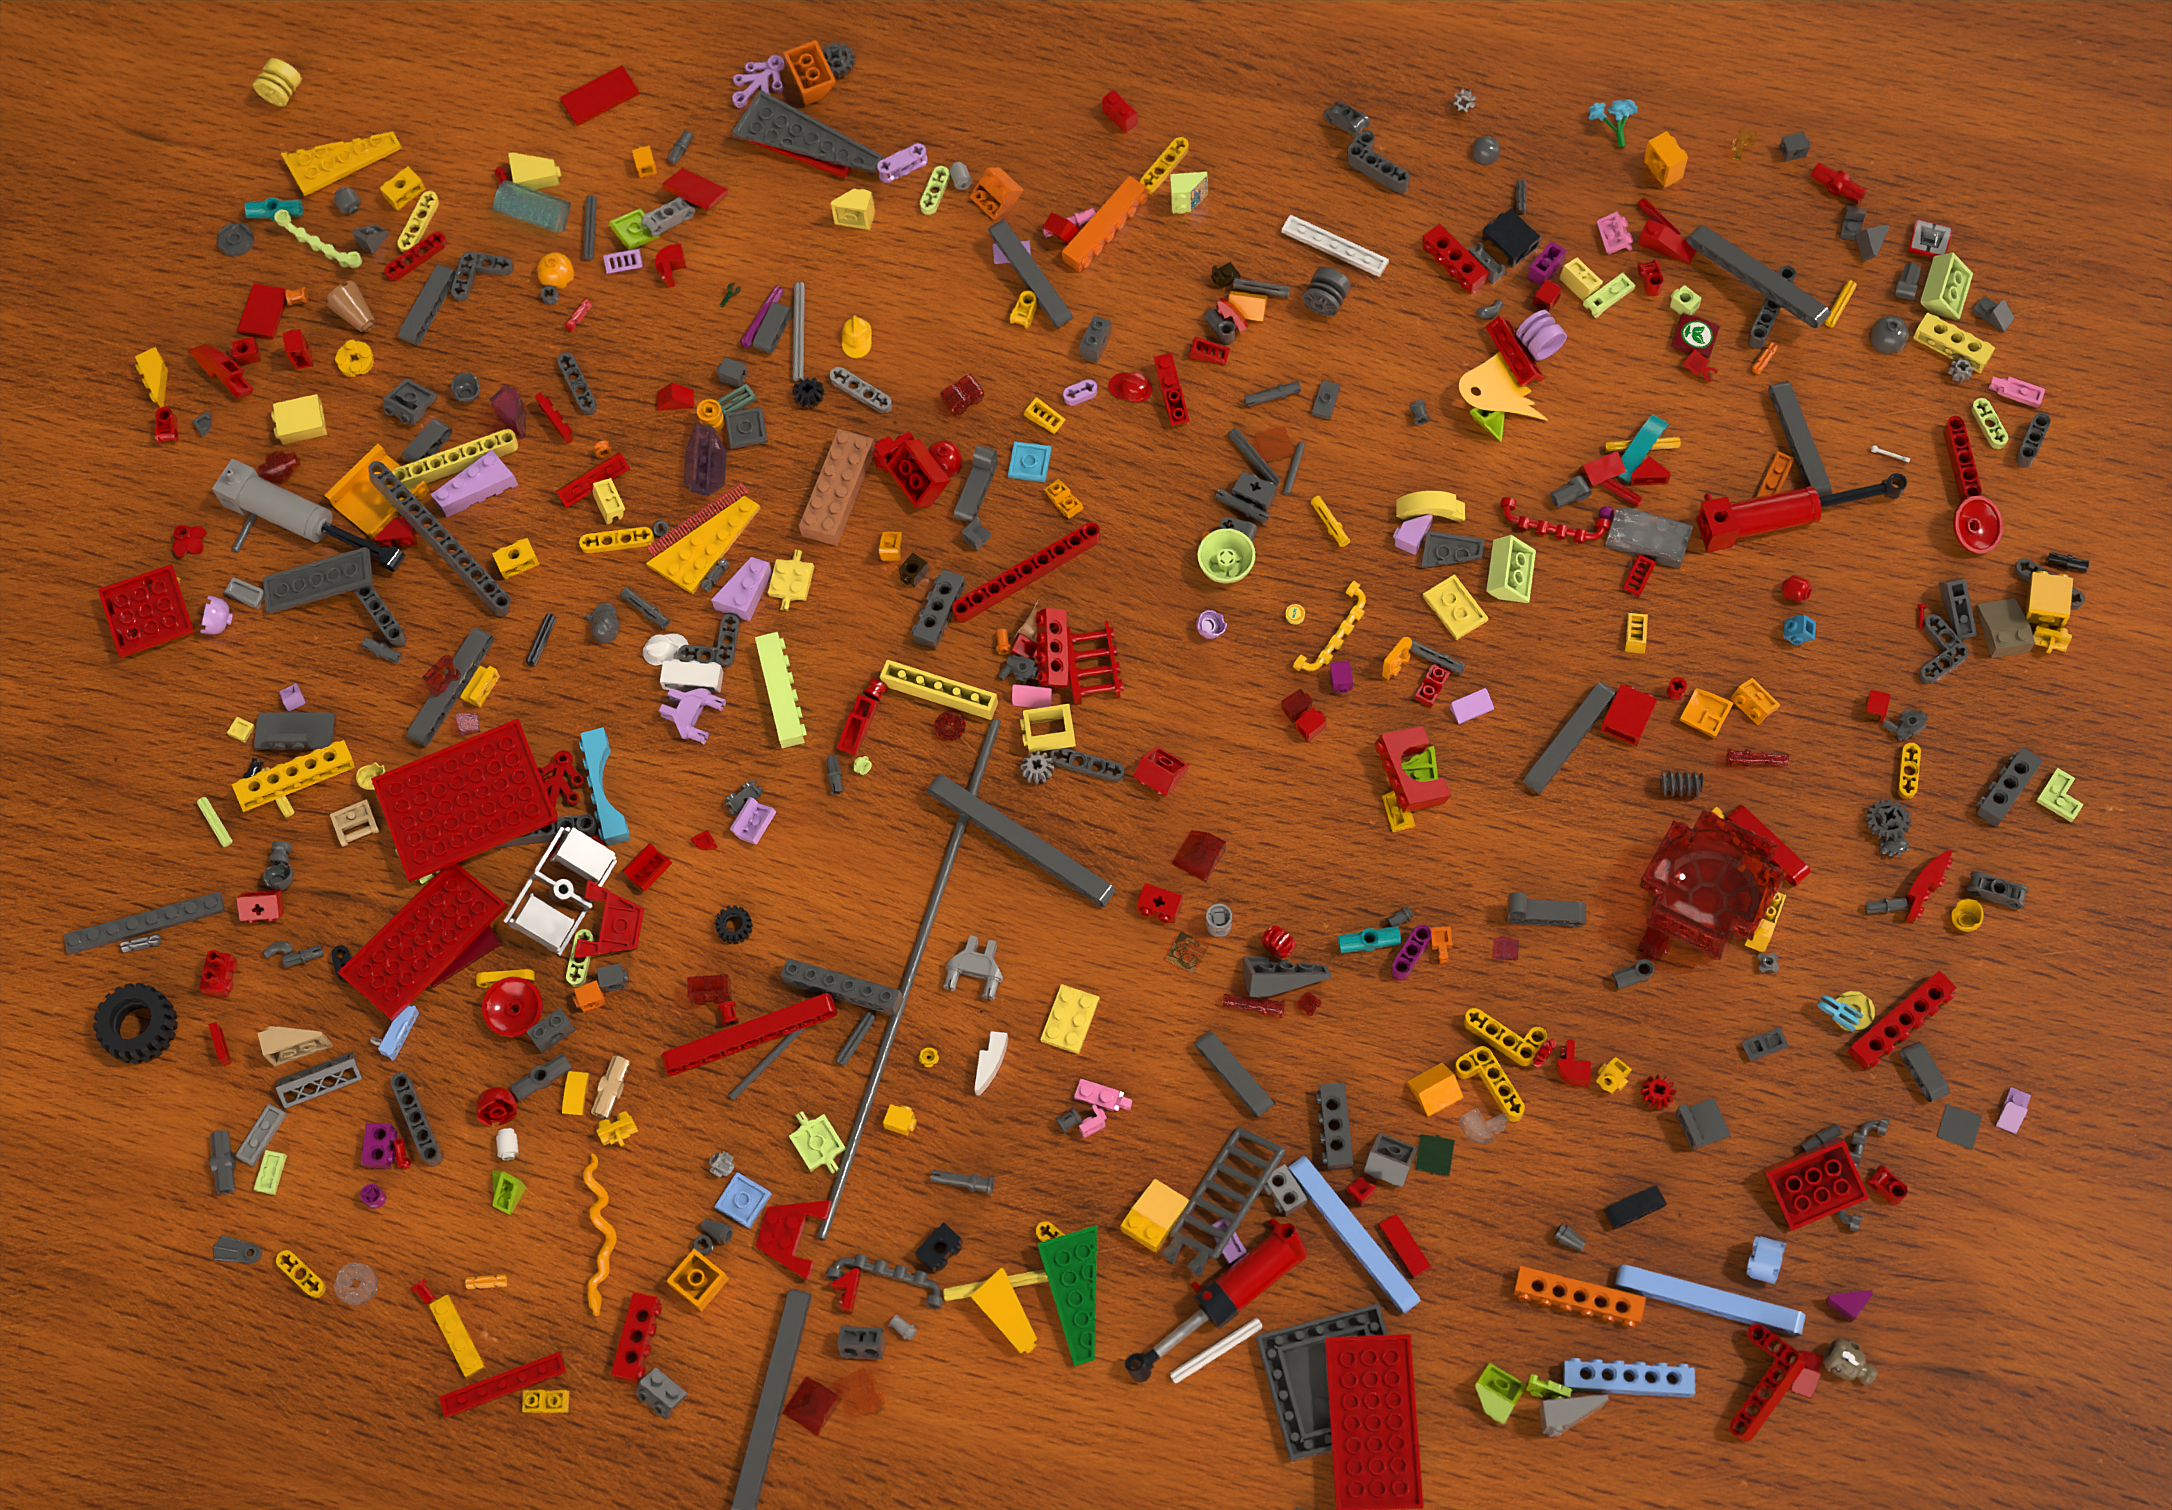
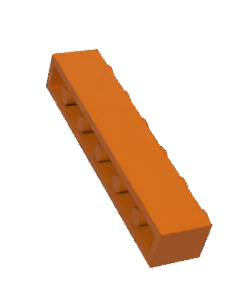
M1129 176L1062 251V261L1079 273L1084 268H1087L1092 258L1100 254L1103 246L1113 239L1117 230L1123 228L1125 221L1135 214L1140 204L1143 205L1148 198L1147 187Z

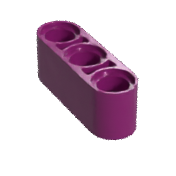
M1427 925L1415 927L1394 960L1392 976L1396 980L1403 981L1409 977L1428 947L1432 934L1431 929ZM1423 933L1427 938L1419 939L1417 934ZM1412 949L1416 951L1417 954L1414 956H1410L1407 954L1406 951ZM1404 966L1406 971L1399 972L1396 967Z

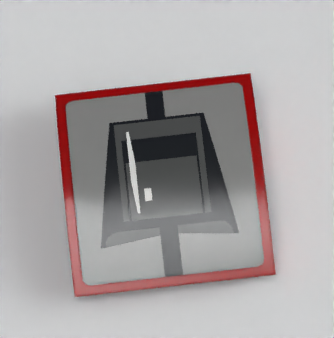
M1916 219L1908 252L1932 258L1947 254L1953 227Z

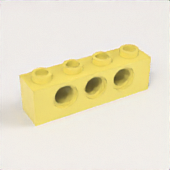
M1928 312L1913 337L1918 342L1955 361H1959L1960 358L1970 361V367H1974L1973 370L1980 374L1995 350V347L1991 346L1990 343L1982 341L1971 333L1964 332L1954 324H1949Z

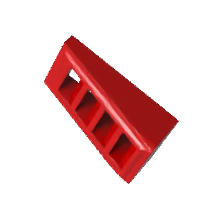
M1195 336L1190 346L1188 358L1226 365L1230 348ZM1219 352H1222L1221 358L1218 357Z
M1638 554L1622 589L1640 597L1656 562ZM1640 563L1644 566L1649 567V569L1646 570L1644 568H1641L1638 566V564ZM1635 570L1645 573L1646 576L1635 573ZM1632 576L1643 580L1642 584L1631 579ZM1629 582L1640 587L1639 590L1628 586Z

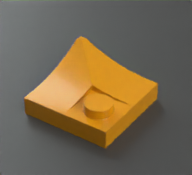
M1696 688L1679 720L1715 738L1733 702Z

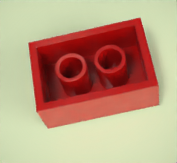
M920 439L904 440L885 466L915 508L931 507L950 482V479Z

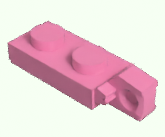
M1993 377L1989 385V389L1998 392L1999 395L2039 408L2045 392L2044 388L2012 377L2003 379Z
M1080 1079L1074 1099L1090 1105L1095 1104L1099 1108L1112 1112L1114 1110L1119 1111V1108L1130 1111L1132 1106V1100L1123 1097L1124 1093L1119 1090L1084 1079Z

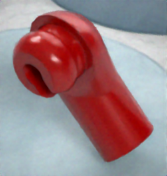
M395 1139L394 1149L397 1166L401 1169H408L412 1161L410 1158H406L404 1139Z

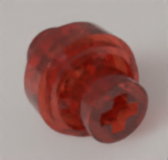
M276 450L268 454V457L265 458L266 463L259 465L258 469L264 480L268 481L274 478L276 481L280 480L282 482L291 478L293 469L301 466L294 451L285 454L282 450Z

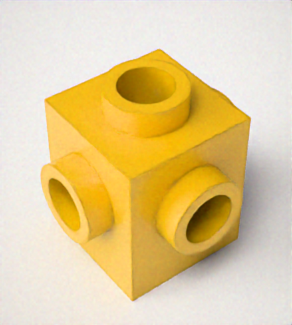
M1615 1057L1608 1065L1606 1063L1602 1065L1597 1072L1600 1076L1596 1082L1600 1084L1602 1089L1613 1094L1617 1089L1621 1091L1628 1083L1626 1077L1632 1069Z

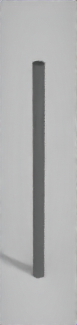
M806 1028L788 1034L728 1096L734 1101Z

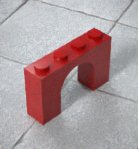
M1423 726L1384 733L1375 742V750L1380 755L1382 767L1388 775L1390 787L1394 790L1397 804L1401 807L1403 813L1445 804L1451 796L1445 778L1420 782L1410 778L1402 768L1401 757L1423 752L1430 744Z

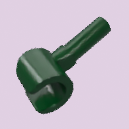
M730 283L727 286L728 293L720 305L724 307L733 294L740 293L741 287L738 286L733 291L735 283Z

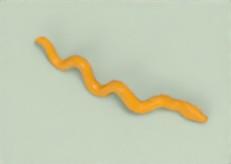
M592 1153L591 1163L583 1171V1179L586 1185L598 1197V1201L591 1205L589 1214L593 1224L605 1235V1242L597 1256L598 1272L588 1281L587 1295L593 1315L598 1316L600 1315L602 1297L597 1290V1285L609 1275V1257L615 1246L617 1236L614 1228L600 1214V1210L607 1206L609 1199L605 1189L592 1176V1173L598 1166V1159Z

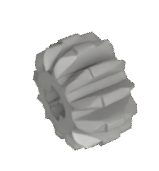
M1039 751L1034 756L1032 753H1029V758L1024 757V764H1021L1022 776L1024 778L1028 777L1027 781L1029 783L1035 780L1036 785L1039 784V780L1046 783V777L1051 778V772L1054 771V766L1051 765L1053 763L1052 758H1047L1046 752L1041 756Z

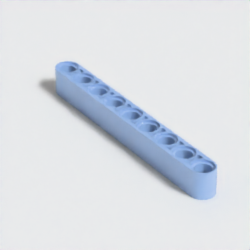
M1303 1155L1287 1167L1299 1187L1398 1310L1405 1314L1418 1304L1420 1298L1312 1163Z
M1619 1265L1614 1285L1616 1288L1750 1325L1760 1324L1769 1330L1787 1335H1802L1806 1315L1800 1311L1633 1266Z

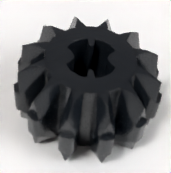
M808 376L806 380L800 378L799 383L794 384L795 389L792 391L795 402L800 403L802 408L807 405L810 409L813 404L817 407L818 402L823 401V395L825 394L822 383L817 382L815 377L811 380Z

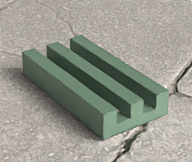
M746 383L717 400V402L721 406L725 418L724 413L739 411L755 402L757 398Z

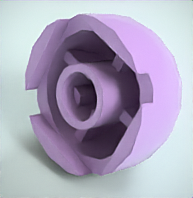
M208 595L207 599L211 600V603L206 604L202 625H205V630L201 629V633L215 635L223 632L226 625H231L233 614L229 613V606L223 599Z

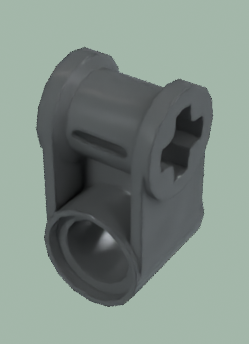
M1226 517L1220 522V529L1230 528L1240 531L1253 543L1257 531L1255 524L1231 517Z

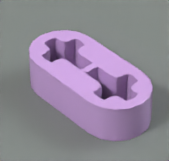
M1085 380L1067 387L1063 392L1064 402L1073 406L1094 398L1098 392L1097 384L1093 380ZM1086 387H1089L1092 391L1089 392L1086 390ZM1072 393V395H1075V398H1071L1069 394Z

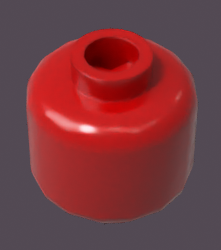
M1792 575L1788 580H1784L1781 589L1784 591L1786 599L1802 603L1810 598L1813 587L1810 586L1808 579Z

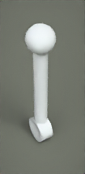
M1876 445L1871 447V452L1873 453L1879 452L1905 462L1910 461V458L1879 449Z

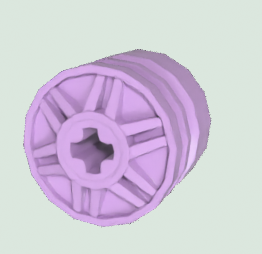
M1541 310L1531 315L1520 325L1516 333L1523 345L1528 346L1532 356L1539 361L1554 354L1567 339L1565 331L1560 325L1555 324V319L1551 317L1547 310Z

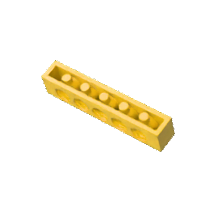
M343 740L333 742L330 746L323 749H316L305 756H298L285 764H278L267 771H260L247 779H240L231 785L242 811L245 812L355 768V765ZM315 765L314 768L308 769V767ZM278 780V782L271 784L272 781Z

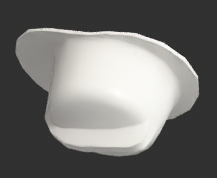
M679 634L655 635L645 644L643 656L651 665H662L663 660H679L678 649L683 645L689 644Z

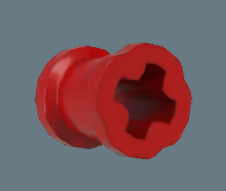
M1681 677L1672 678L1667 688L1668 697L1674 701L1682 699L1687 688V682Z
M734 1001L718 1005V1010L721 1011L722 1015L721 1025L723 1027L739 1023V1019L736 1018L734 1008L736 1003Z

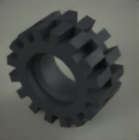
M733 905V908L727 906V910H720L721 914L718 913L716 916L717 920L715 919V928L719 937L724 942L738 944V941L742 943L745 937L747 939L750 937L749 933H752L751 927H753L750 915L746 910L744 911L743 907L740 906L738 908L737 905ZM732 918H737L741 921V927L737 931H729L726 928L727 922Z

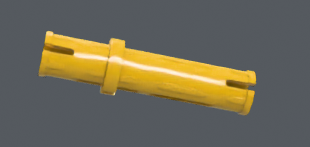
M1314 497L1310 503L1327 526L1329 534L1334 536L1340 547L1349 544L1350 539L1343 531L1342 524L1337 522L1322 500V497Z

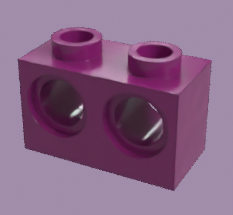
M366 1123L361 1164L365 1168L391 1169V1163L395 1160L393 1145L394 1140L397 1139V1130L391 1124ZM386 1132L385 1137L378 1140L379 1134ZM383 1152L382 1158L375 1160L376 1155Z

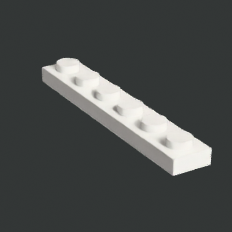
M1290 215L1282 227V233L1378 277L1382 275L1389 263V259L1295 216Z

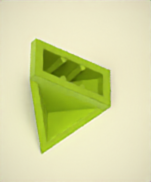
M1476 407L1472 409L1470 414L1473 420L1502 442L1505 412L1482 410Z
M492 1170L494 1193L492 1206L510 1215L527 1187L521 1180L504 1171Z

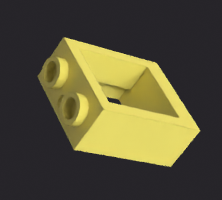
M1069 704L1023 711L1024 719H1020L1022 731L1026 730V734H1022L1024 746L1028 745L1029 753L1076 746ZM1064 719L1065 732L1031 736L1030 724Z

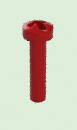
M1926 604L1917 605L1919 609V629H1923Z

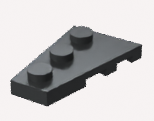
M1427 530L1421 569L1481 560L1485 539Z

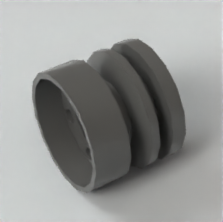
M1319 267L1303 294V301L1316 313L1325 316H1335L1351 288V283L1341 272L1329 267Z

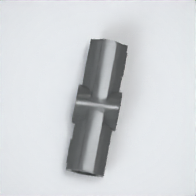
M562 1053L543 1066L534 1067L530 1074L513 1083L510 1087L518 1100L521 1101L539 1089L548 1088L552 1081L573 1068ZM540 1074H546L543 1080H537Z
M227 1130L214 1131L210 1134L212 1148L210 1166L215 1176L216 1193L231 1194L236 1191L233 1170L236 1168V1161L231 1151L230 1134Z

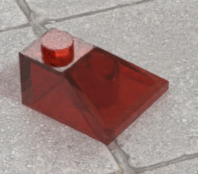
M1191 830L1172 864L1207 882L1226 851V841L1209 832Z
M805 1377L782 1413L818 1436L840 1403L841 1398L821 1383Z

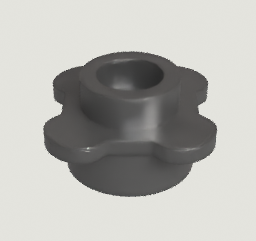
M1760 953L1758 955L1760 972L1769 973L1779 970L1777 965L1778 955L1776 953L1767 955Z

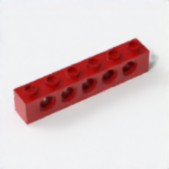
M1939 970L1854 1043L1847 1053L1864 1070L1869 1066L1874 1068L1881 1062L1880 1057L1884 1053L1888 1056L1896 1049L1895 1044L1899 1040L1903 1043L1911 1035L1909 1032L1913 1028L1918 1030L1926 1022L1924 1019L1928 1015L1933 1017L1940 1010L1938 1006L1943 1002L1948 1004L1955 997L1953 993L1957 987ZM1929 993H1934L1937 999L1930 998ZM1914 1006H1920L1923 1012H1917ZM1899 1018L1906 1019L1908 1025H1903ZM1884 1031H1890L1893 1034V1038L1887 1037ZM1870 1044L1877 1045L1879 1050H1872Z

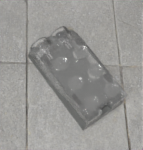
M1617 508L1605 547L1634 556L1640 554L1657 563L1680 569L1693 526L1633 508Z

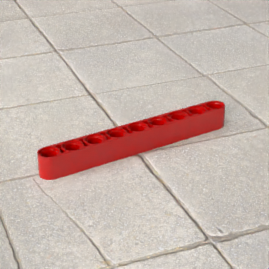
M1094 522L1084 524L959 598L952 605L955 620L960 623L969 621L1097 545L1100 541L1099 526ZM1090 532L1096 533L1093 536L1088 535ZM1073 542H1079L1078 545H1072ZM1058 551L1063 552V554L1057 555L1055 553ZM1041 561L1047 562L1046 564H1039ZM1026 570L1031 571L1029 574L1023 573ZM1009 580H1014V581H1015V582L1012 583V584L1006 583V582L1009 581ZM992 590H998L997 593H990ZM977 599L982 600L980 603H974ZM960 609H965V610H966V611L963 612V613L957 612V611L960 610Z
M825 993L675 1047L661 1054L666 1075L674 1076L826 1021L835 1017L838 1012L832 994Z

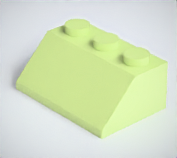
M1954 253L1934 256L1920 303L1932 314L1960 320L1973 273Z
M1512 535L1494 539L1486 592L1501 600L1528 603L1530 600L1536 550Z

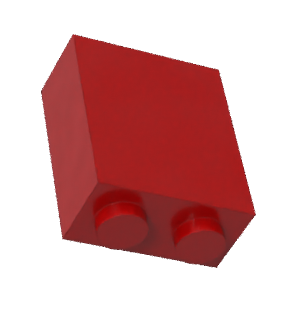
M1621 684L1604 719L1601 731L1638 746L1658 699L1649 693L1637 691L1633 686Z

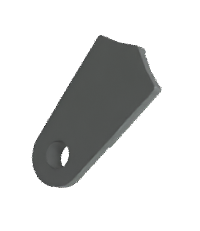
M221 1235L213 1246L215 1261L255 1263L262 1255L259 1246ZM254 1250V1255L249 1257V1251Z

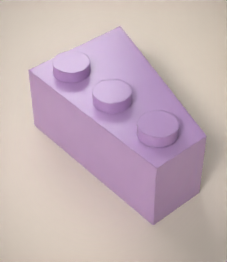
M751 557L713 597L711 601L714 609L726 614H735L738 618L750 622L772 574L770 564Z

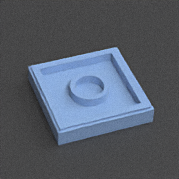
M737 1172L714 1207L750 1229L772 1193Z

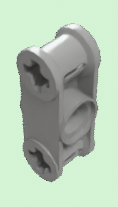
M678 197L674 201L645 214L641 222L651 230L650 232L653 236H658L662 232L691 219L695 214V209L690 207L685 199Z

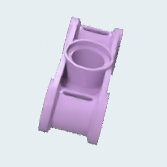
M914 144L879 161L877 168L880 180L889 183L926 165L925 146Z

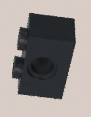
M943 1222L915 1251V1255L935 1274L937 1270L941 1271L948 1264L947 1260L952 1255L955 1256L961 1251L963 1241L958 1234ZM938 1245L946 1246V1250L943 1253L935 1252Z

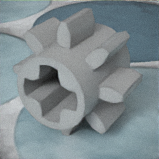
M1462 88L1460 94L1455 93L1454 96L1457 99L1454 100L1453 104L1458 105V111L1465 109V112H1467L1469 106L1474 108L1475 104L1471 101H1474L1476 96H1472L1471 89L1465 91Z
M1962 358L1957 363L1952 361L1951 368L1948 371V374H1952V380L1960 381V383L1965 378L1970 380L1974 367H1970V361L1962 360Z
M722 1151V1153L716 1152L709 1160V1165L712 1166L709 1171L718 1177L722 1175L728 1176L735 1166L731 1162L734 1157L725 1151Z

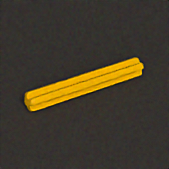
M1680 437L1658 438L1651 450L1679 448L1681 445ZM1633 440L1606 442L1605 452L1607 454L1616 451L1618 453L1625 452Z

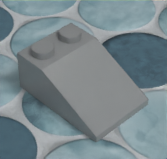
M1608 1395L1543 1401L1539 1407L1542 1434H1548V1437L1561 1436V1432L1567 1431L1603 1408L1609 1399Z

